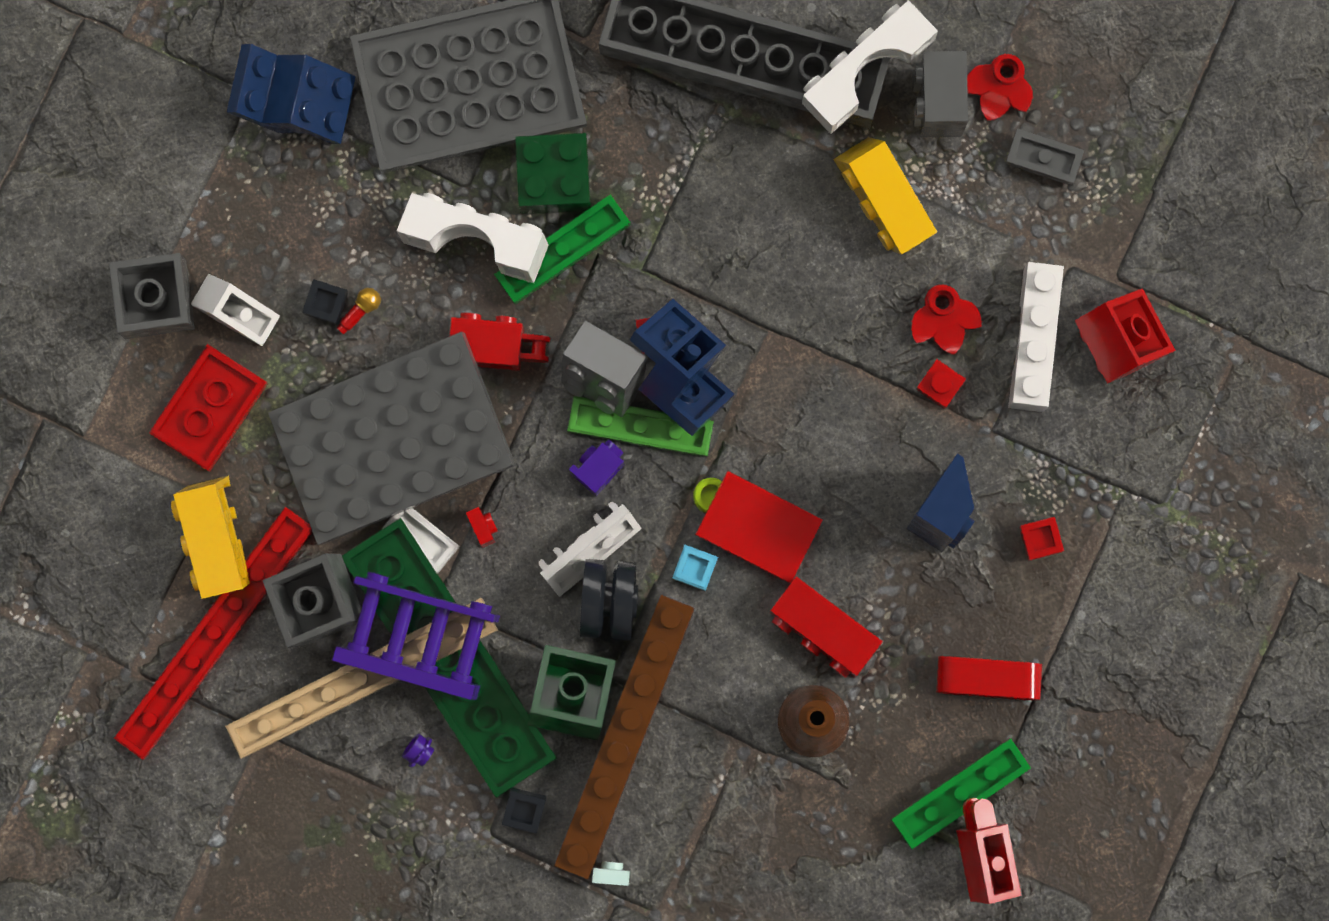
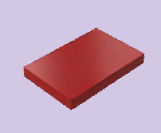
M207 344L149 433L210 472L268 385V382Z
M726 471L695 535L790 584L823 519Z

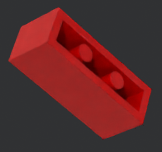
M797 576L769 612L774 616L771 622L787 635L794 631L803 638L800 644L815 656L822 652L832 660L829 666L844 678H847L849 674L857 677L883 642Z

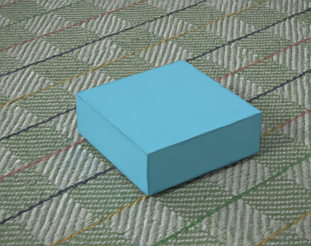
M684 545L672 579L706 591L718 557Z

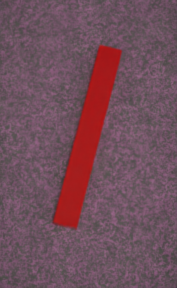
M287 507L283 509L245 560L249 584L243 589L220 594L114 737L116 741L142 760L146 759L267 595L262 580L283 572L313 533L309 523Z

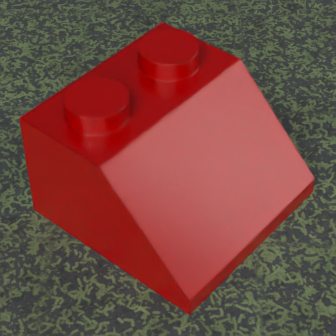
M1143 288L1107 301L1075 320L1080 330V336L1090 349L1096 361L1097 369L1104 376L1107 384L1176 351Z

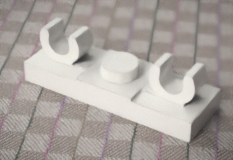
M614 502L608 503L613 513L605 519H602L596 513L594 520L598 525L596 527L593 526L589 531L580 535L567 548L566 552L563 553L560 548H554L553 551L558 558L550 565H547L542 559L539 561V566L543 570L540 574L559 597L584 577L586 559L605 560L642 529L623 504L618 507Z

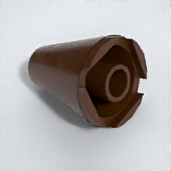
M809 685L798 688L787 696L779 710L778 728L783 741L790 749L803 756L821 757L830 754L843 743L849 730V713L844 701L834 691L823 686ZM815 711L822 714L824 718L823 723L818 726L810 721V715Z

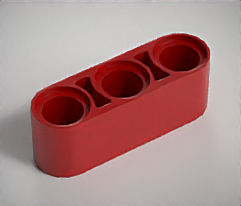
M938 656L936 693L1040 700L1042 664Z

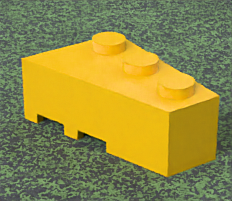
M868 137L833 159L842 172L847 185L861 201L859 204L864 214L870 221L873 220L880 230L877 235L887 251L892 249L893 252L902 255L937 233L885 141Z
M229 476L189 485L173 494L174 500L171 501L173 516L177 522H181L184 533L180 538L182 550L185 556H190L193 570H190L191 583L195 591L199 590L201 599L240 590L249 584L242 542L240 539L237 540L232 521L237 519L235 507L229 508L224 488L231 486Z

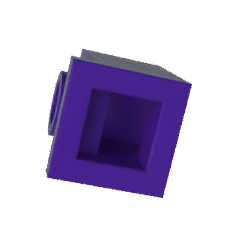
M607 439L598 448L594 445L589 447L579 459V462L583 465L578 469L573 464L569 468V472L597 497L624 467V461L620 458L624 453L612 441Z

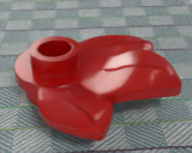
M999 55L991 64L978 65L967 75L968 94L980 95L981 112L987 121L1002 117L1010 106L1021 112H1027L1033 99L1032 87L1024 79L1025 68L1022 61L1015 55ZM1009 67L1013 71V75L1005 78L1001 75L1000 69Z
M936 285L926 294L925 306L914 314L911 332L915 343H922L933 337L936 344L942 350L954 355L963 344L965 329H977L982 326L981 315L978 308L972 302L960 299L954 288L948 285ZM939 297L946 298L949 303L948 307L945 309L938 308L935 303L936 299Z

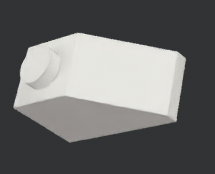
M210 274L207 275L191 302V305L260 346H263L280 315L231 283Z

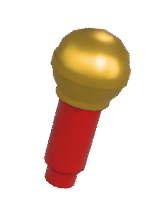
M364 288L359 291L355 301L356 304L340 320V324L336 327L342 334L350 331L366 313L379 308L381 297L376 290Z

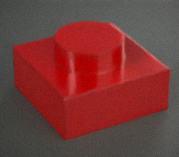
M936 359L916 390L943 409H946L966 378Z
M479 507L466 512L481 547L485 548L495 543L492 534L498 532V529L490 512L483 515Z
M1055 517L1019 526L1028 561L1064 552Z

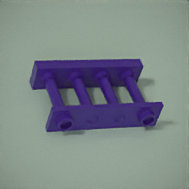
M368 572L366 578L356 576L354 583L366 586L367 590L353 641L348 642L347 647H336L332 661L469 700H477L481 685L471 683L473 676H470L485 620L499 622L500 615L491 613L493 606L471 601L470 607L414 592L387 584L389 577ZM383 591L401 596L402 598L387 652L383 651L382 656L378 657L368 654L369 647L366 644L380 594ZM419 601L436 606L422 660L421 662L417 661L416 667L402 663L404 657L401 656L415 602ZM451 610L469 615L471 618L456 671H452L449 677L438 674V666H435Z

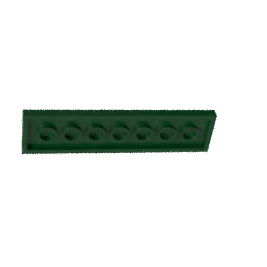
M399 518L342 555L343 561L354 579L356 576L366 578L367 573L372 572L389 577L387 584L456 603L402 518ZM359 585L364 594H366L367 587ZM381 591L376 613L389 633L392 634L402 597ZM416 601L406 635L432 623L436 606ZM479 640L470 676H473L471 683L481 685L477 700H469L427 687L425 689L497 798L557 759L538 728L527 725L529 714L481 640ZM462 649L436 661L435 666H438L437 673L450 677L451 672L456 671Z

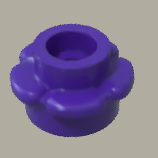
M418 733L409 742L402 754V757L409 762V767H414L416 763L423 766L434 752V748L430 746L432 743L431 738H425Z

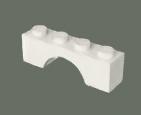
M909 0L901 7L898 4L892 6L881 18L884 21L883 24L875 31L871 27L868 28L856 40L855 43L858 46L849 54L845 51L840 53L830 63L831 71L823 78L819 75L815 76L803 88L806 93L803 95L802 104L830 134L857 111L859 101L855 93L854 80L858 72L866 64L884 57L897 58L910 63L936 39L937 29Z
M411 193L397 228V233L404 244L437 253L443 245L455 238L464 236L477 237L485 240L494 248L495 262L502 274L531 283L535 282L548 248V242L540 228L529 223H522L521 226L509 223L507 218L496 213H489L488 216L476 213L473 207L463 203H457L456 206L443 203V199L430 193H424L423 196Z
M1028 262L1024 268L1020 298L1019 339L1012 372L1008 408L1044 412L1049 407L1064 266Z

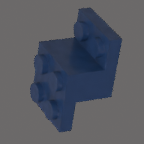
M242 44L227 113L277 133H306L331 144H341L356 76L308 55H276L253 44Z
M674 299L670 300L640 326L629 339L656 363L639 390L691 436L700 430L734 396V393L708 371L726 344Z

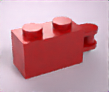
M460 313V318L451 317L450 336L459 332L465 333L478 367L520 371L521 361L548 363L549 357L545 355L546 344L550 343L551 337L524 334L523 324L517 323V318L496 316L495 321L481 320L482 315L475 313ZM523 342L532 343L531 354L522 353Z
M968 799L963 805L966 828L956 830L970 902L992 904L1022 896L1008 824L996 823L994 808L989 800Z

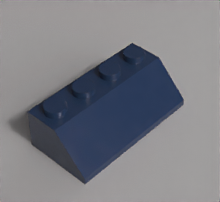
M957 453L906 528L940 552H943L947 546L954 549L975 522V520L969 517L974 510V504L964 457Z

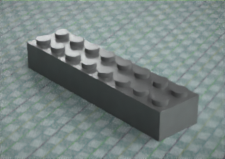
M611 0L599 41L600 55L807 112L809 110L802 104L803 95L806 93L803 88L817 75L823 78L832 70L829 65L840 53L845 51L849 54L858 46L852 41L703 0ZM890 57L875 59L858 72L854 80L855 93L859 101L858 109L845 122L871 128Z

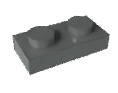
M1017 128L1005 164L1073 186L1084 150Z

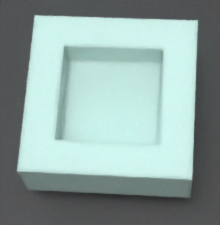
M602 861L601 868H593L592 883L629 886L630 871L623 870V863Z

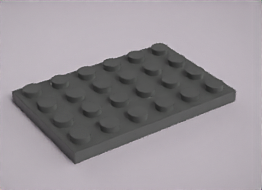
M507 0L350 36L381 174L516 143V136L553 135L587 127L558 0Z
M459 332L268 413L318 545L331 542L515 466L464 332Z

